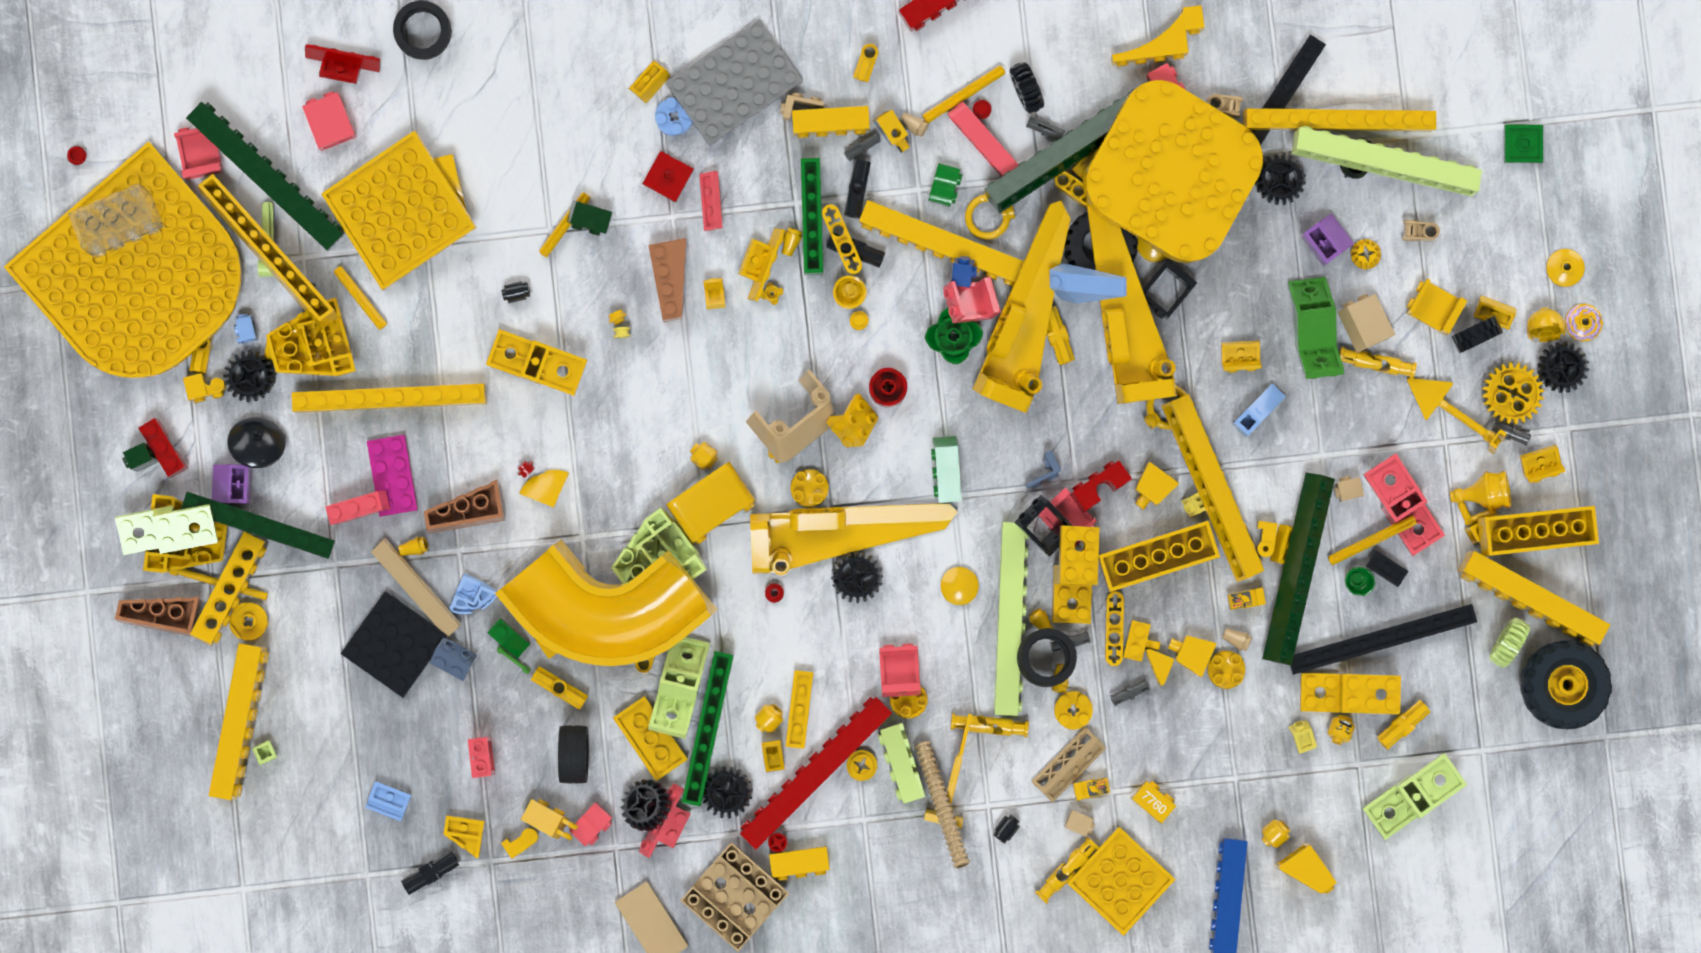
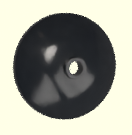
M259 417L246 418L239 421L231 428L227 438V447L230 455L241 465L250 468H265L273 465L282 457L286 444L282 430L274 422Z

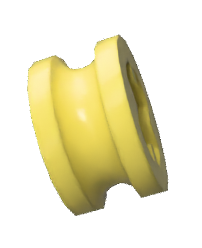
M630 327L613 328V331H615L613 337H631L628 333Z

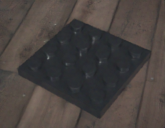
M385 591L340 654L404 698L431 661L438 644L443 637H447V634Z

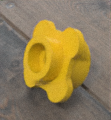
M771 282L767 283L761 298L763 300L767 299L772 305H776L780 295H783V289L777 288Z

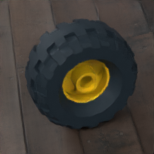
M1576 641L1549 643L1532 654L1522 670L1520 690L1524 704L1537 720L1547 726L1566 730L1586 726L1595 721L1609 703V697L1612 694L1610 670L1601 655L1585 644ZM1564 681L1567 682V688H1566V689L1563 688V682H1564Z

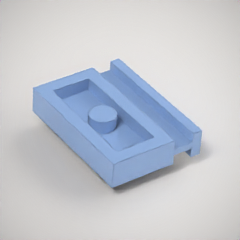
M375 781L365 808L402 821L412 795Z

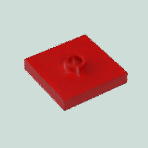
M660 151L642 185L676 203L694 168Z

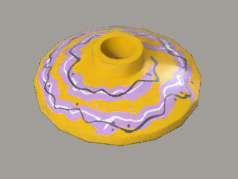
M1578 304L1572 307L1565 317V329L1573 339L1581 342L1596 338L1603 326L1600 312L1589 304ZM1587 319L1588 325H1583L1582 320Z

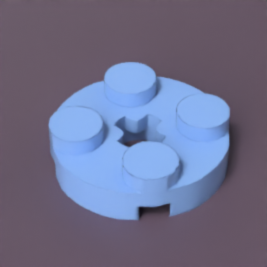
M669 97L657 107L655 121L658 128L668 136L682 135L691 128L692 121L675 98ZM677 112L679 120L670 121V113L674 114Z

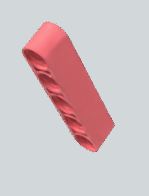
M961 101L947 114L1001 177L1006 172L1012 171L1019 166L965 103Z

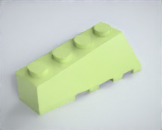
M903 723L880 729L881 734H878L881 746L885 745L887 752L883 754L886 763H891L892 771H889L892 782H897L898 789L895 790L898 801L902 800L904 804L926 796Z

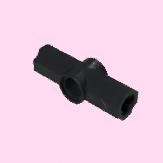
M854 160L844 216L860 219L871 166L869 161ZM856 184L861 185L863 188L859 194L852 191V187Z
M830 235L826 248L838 252ZM851 238L860 260L880 268L885 252L867 246L866 243ZM844 243L840 247L841 252L844 254L849 253L852 249L848 243ZM853 254V255H851L850 257H847V258L853 260L852 257H856V256H855V254Z
M450 851L437 860H432L420 867L417 872L401 880V883L410 895L425 885L428 886L442 878V875L455 869L459 866L458 860Z

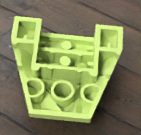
M662 507L643 521L641 527L611 567L619 580L625 583L637 577L669 550L692 579L707 570L699 556L698 550L676 520L672 519Z

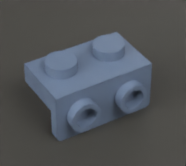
M443 637L436 647L430 663L464 681L477 655Z

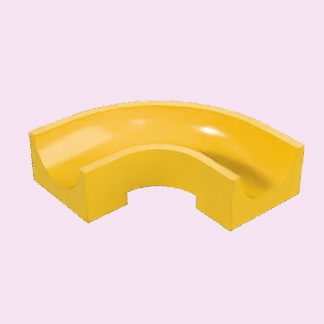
M562 539L548 548L531 565L495 593L521 626L542 645L566 658L600 666L628 665L653 658L682 641L718 610L669 550L634 579L622 584H606L595 580L584 571L586 568Z

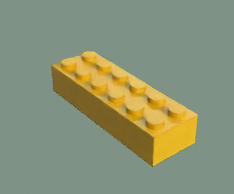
M1595 506L1477 518L1481 554L1483 556L1599 544Z
M1205 521L1099 555L1098 562L1109 593L1219 558L1220 555L1209 521Z

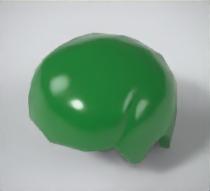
M1353 567L1347 572L1344 579L1346 588L1353 595L1366 596L1373 591L1375 586L1373 574L1364 567Z

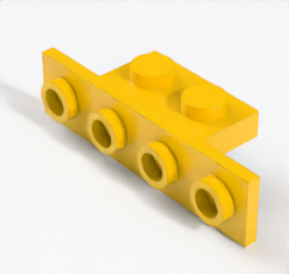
M774 228L768 245L756 239H751L738 272L739 275L754 281L747 297L748 300L758 302L762 297L764 284L770 277L772 263L777 259V250L784 240V229Z

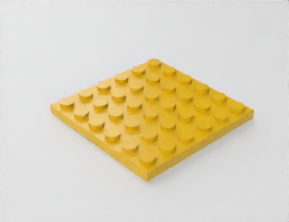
M412 131L321 193L381 290L387 289L477 228L416 131Z

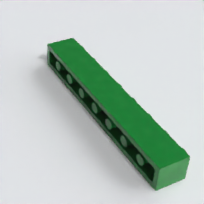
M714 651L682 803L699 807L702 805L734 655Z

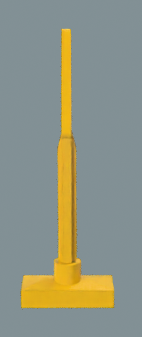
M1407 379L1425 420H1428L1439 406L1484 437L1483 439L1489 443L1488 451L1493 455L1496 453L1499 444L1505 441L1506 432L1501 429L1496 434L1491 430L1488 431L1443 399L1453 386L1452 382Z
M970 713L967 716L959 745V752L955 757L947 788L948 795L946 797L950 799L948 803L951 804L972 717ZM926 809L924 820L941 824L938 822L937 812ZM955 816L956 825L959 829H962L963 818Z

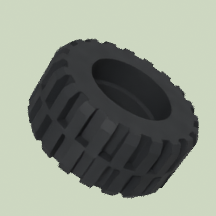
M1085 212L1076 218L1068 229L1064 255L1070 265L1095 270V263L1090 261L1083 251L1084 238L1090 232L1088 212ZM1121 228L1132 262H1134L1138 251V238Z

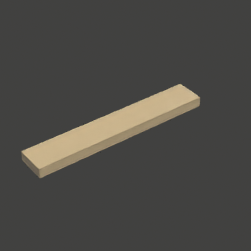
M387 539L382 540L371 551L438 629L447 634L446 638L462 625Z

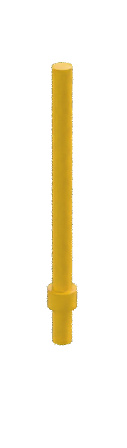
M188 569L169 571V574L174 576L181 575L215 586L219 580L218 578ZM229 585L225 588L228 590L235 591V587L232 585ZM247 587L245 592L241 591L242 594L262 600H267L268 593Z

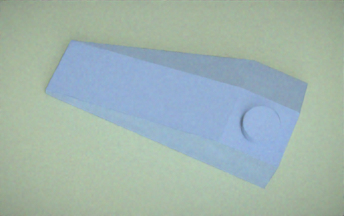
M1065 263L1050 269V288L1063 301L1079 304L1127 296L1126 277Z

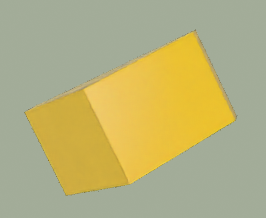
M1152 649L1145 650L1158 685H1164L1175 659Z
M781 740L762 742L766 772L785 770Z

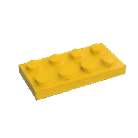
M643 696L614 716L613 719L655 781L687 761L688 758L673 736L648 730L653 707L647 698Z

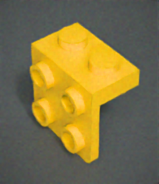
M855 394L844 414L829 416L826 423L846 448L864 446L878 421V415L861 394Z

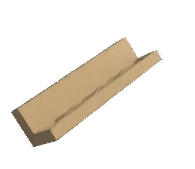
M1085 727L1031 782L1053 803L1099 757L1106 747ZM1086 735L1091 737L1086 744H1081V740ZM1071 750H1076V754L1072 758H1068V753ZM1057 764H1062V768L1054 772V767ZM1049 777L1048 782L1042 787L1039 782L1043 778Z

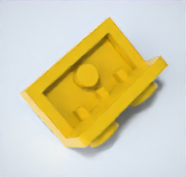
M1260 341L1221 343V365L1223 370L1233 373L1238 370L1256 371L1261 369Z
M1556 444L1519 456L1523 475L1529 483H1537L1544 478L1556 477L1560 473L1565 472V467L1561 463Z

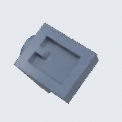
M1052 450L1044 453L1045 458L1042 459L1047 469L1050 468L1051 472L1026 484V489L1029 487L1032 490L1042 485L1041 481L1047 478L1051 481L1059 477L1058 473L1062 470Z

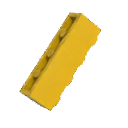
M868 106L792 110L793 135L797 136L798 139L809 138V135L828 137V134L833 133L836 136H846L849 132H855V135H865L866 131H870Z

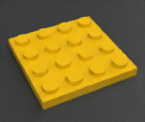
M1118 826L1067 884L1124 936L1176 879Z

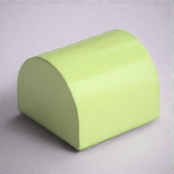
M270 740L252 747L259 766L277 758Z

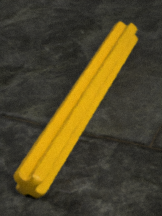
M1001 65L997 66L922 115L923 119H925L926 123L932 122L957 106L961 101L963 102L1005 75L1004 68Z
M1411 515L1329 555L1328 560L1331 565H1335L1415 526L1417 522L1414 516Z

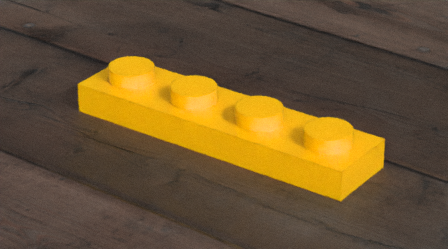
M794 670L785 747L805 749L814 672Z

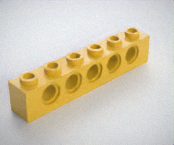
M243 532L190 633L191 637L212 647L214 643L218 644L222 637L220 631L223 626L226 627L231 619L229 614L232 608H237L240 602L238 597L241 591H246L249 585L247 580L250 574L254 575L258 567L256 563L259 557L263 558L266 553L265 541ZM247 551L253 553V557L250 560L242 558L243 554ZM238 568L244 570V574L241 577L234 576V571ZM232 585L235 587L234 593L226 594L225 588ZM218 603H225L226 609L219 612L216 610ZM209 620H216L217 626L209 629L207 628V623Z

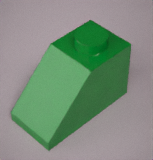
M501 618L487 632L517 659L530 646V643Z

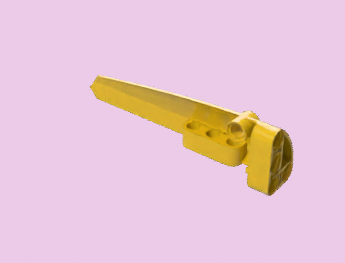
M1062 201L1049 204L990 337L986 349L988 354L972 388L984 397L1024 413L1028 412L1034 394L1042 389V381L1039 379L1054 298V292L1050 288V269L1061 264L1071 220ZM1033 380L1032 385L1029 387L1028 385L1030 381Z
M1088 205L1087 212L1095 270L1126 277L1127 296L1100 300L1107 358L1109 364L1112 365L1117 404L1177 396L1173 375L1176 366L1167 356L1121 228L1098 216ZM1162 364H1165L1167 366L1166 373H1164L1161 369Z
M950 503L804 508L793 509L786 513L750 514L752 574L775 572L777 575H785L790 569L849 552L944 530L958 512ZM783 561L786 563V565L783 567H779L776 565V563Z

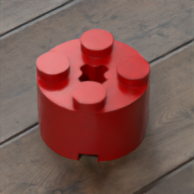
M882 368L871 377L869 394L877 405L890 408L897 406L904 400L907 393V381L901 372L893 368ZM885 383L893 386L890 392L883 390Z

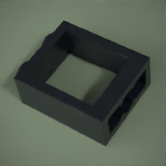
M1167 259L1142 290L1148 306L1155 310L1154 314L1160 319L1165 318L1167 320L1198 282L1171 260ZM1164 270H1167L1187 287L1168 312L1145 294Z
M1042 495L1034 499L1031 505L1014 522L1049 557L1060 547V526H1073ZM1047 508L1060 523L1040 542L1027 526Z

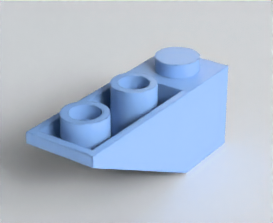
M1272 383L1232 425L1247 437L1286 396Z

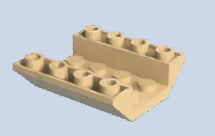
M731 842L680 901L739 952L770 914L789 895V892ZM717 878H724L726 880L724 888L719 889L716 887L715 881ZM752 903L755 906L753 914H747L744 911L746 904Z

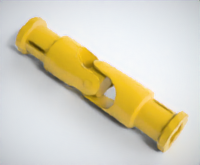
M1341 346L1339 351L1341 361L1353 364L1355 367L1371 368L1375 371L1396 376L1398 374L1409 376L1410 379L1414 378L1416 372V362H1403L1399 358L1378 354L1373 355L1367 351L1357 353L1356 351L1345 349L1344 346ZM1382 360L1387 361L1389 365L1382 367Z
M952 713L950 730L964 729L967 716ZM972 715L968 732L1003 736L1022 735L1027 738L1029 721L1018 722L1007 718Z
M1088 836L1079 848L1073 850L1067 864L1064 862L1058 866L1046 879L1045 885L1039 891H1035L1046 904L1049 903L1050 897L1055 892H1059L1074 876L1075 871L1073 870L1082 867L1088 861V857L1095 850L1099 849ZM1090 845V848L1084 853L1083 851ZM1060 868L1069 877L1065 881H1059L1056 878L1057 871Z

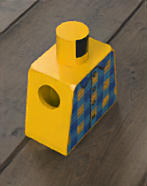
M892 109L885 111L872 120L890 146L896 145L900 153L910 147L905 139L908 133ZM893 129L898 133L896 137H893L891 134Z

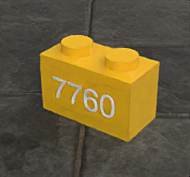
M1152 780L1150 783L1144 781L1131 799L1162 824L1176 807L1173 803L1175 800L1167 793L1165 795L1158 791L1160 787Z

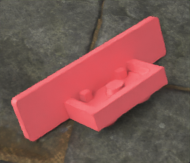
M675 783L667 791L670 795L667 800L672 803L667 806L671 810L665 814L668 819L663 818V825L657 824V829L651 828L640 845L639 852L648 858L652 855L658 841L674 848L691 814L676 806L684 788Z

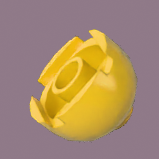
M1548 307L1540 308L1527 321V337L1530 340H1533L1534 337L1540 338L1539 342H1551L1560 339L1561 334L1565 335L1563 317Z

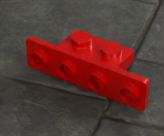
M305 45V58L322 61L319 77L357 84L361 69L380 72V58L360 55L355 52L340 51L335 48L320 47L318 45Z

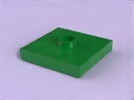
M1505 124L1504 163H1543V125Z

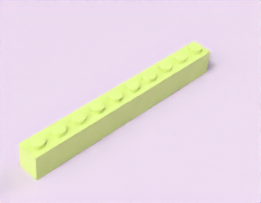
M1308 126L1299 127L1294 133L1291 151L1293 155L1471 197L1479 192L1482 170L1476 169L1473 165L1464 166L1456 161L1440 160V158L1435 156L1426 157L1418 152L1409 153L1401 148L1392 149L1385 147L1384 144H1371L1363 139L1354 140L1346 135L1337 136L1329 131L1313 130Z
M1002 522L994 715L1018 716V712H1022V700H1019V693L1023 692V681H1019L1021 672L1017 664V653L1021 644V635H1025V623H1022V616H1026V604H1023V596H1027V585H1023L1024 577H1027L1028 566H1024V559L1028 558L1029 548L1025 547V539H1029V537L1012 522Z

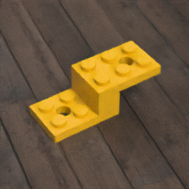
M499 329L486 365L530 382L542 384L575 396L588 360ZM509 348L516 351V356L513 359H508L505 356V352ZM561 366L568 368V374L565 377H560L557 373L558 368Z
M1060 526L1059 564L1053 565L1052 622L1091 624L1092 585H1098L1100 527ZM1078 540L1084 544L1082 551L1075 549V542ZM1071 598L1076 601V607L1072 610L1067 606V602Z
M1301 673L1300 711L1400 714L1401 676ZM1322 687L1325 690L1323 698L1315 696L1316 688ZM1378 689H1383L1386 692V697L1383 700L1376 698V691Z

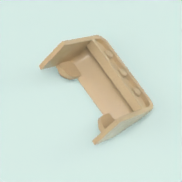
M810 369L798 380L809 393L811 401L816 407L791 428L780 420H776L768 425L757 411L746 420L748 426L771 454L782 463L791 460L828 431L830 427L826 421L829 416H835L829 392Z

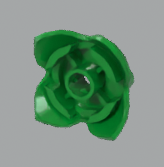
M946 308L939 315L937 323L928 328L925 334V341L932 350L939 352L947 362L957 365L966 360L969 356V351L980 343L983 330L974 321L953 323L949 315V308ZM952 331H954L956 335H959V338H956V341H952L951 338H948V335H951Z

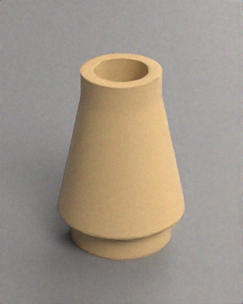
M905 112L899 120L915 136L922 137L929 126L925 119L909 115Z
M1227 628L1222 639L1228 641L1240 651H1247L1252 637L1249 636V633Z

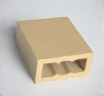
M1368 294L1362 295L1357 298L1358 302L1356 303L1351 300L1343 304V309L1337 312L1357 353L1396 335L1376 294L1369 297Z

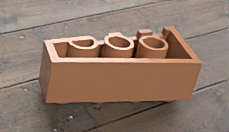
M683 238L648 245L663 322L682 319L687 240Z
M492 481L490 484L478 487L474 491L462 494L451 501H446L424 511L428 533L432 534L505 521L498 481Z
M181 597L172 599L119 600L115 620L119 623L191 637L190 633L198 620L202 599L200 597Z

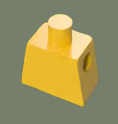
M1149 462L1135 487V491L1140 494V497L1134 504L1142 510L1147 507L1149 502L1157 506L1179 483Z
M1186 635L1182 642L1172 638L1168 649L1177 652L1176 662L1195 675L1202 677L1217 643Z

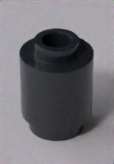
M522 281L507 284L504 285L505 289L501 290L503 300H507L508 304L531 297L527 282L522 283Z
M1011 814L1009 817L1005 815L994 829L993 836L1005 844L1012 839L1020 828L1018 825L1020 821Z

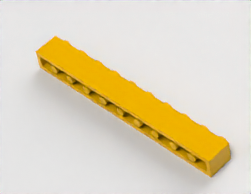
M1247 108L1243 111V125L1249 130L1296 131L1299 127L1308 126L1316 131L1432 132L1436 130V111Z
M214 174L198 185L201 195L321 329L337 318L332 306Z
M867 200L859 220V224L862 225L861 228L871 232L872 229L877 230L879 235L885 238L895 237L897 242L903 245L910 243L915 245V249L921 252L926 250L933 252L932 255L936 258L943 259L946 257L951 259L950 263L952 264L955 258L960 256L969 257L970 260H975L974 267H977V273L979 271L987 273L986 277H991L993 280H997V278L1002 279L1004 284L1013 287L1024 263L1020 259Z
M484 383L292 392V412L294 413L487 404L486 385Z
M1189 394L1161 405L1236 582L1263 572L1262 561L1258 557L1254 543L1247 531V526L1243 522L1239 508L1232 496V491L1228 487L1224 473L1219 466L1216 454L1213 452L1209 438L1204 431L1201 419L1198 417Z

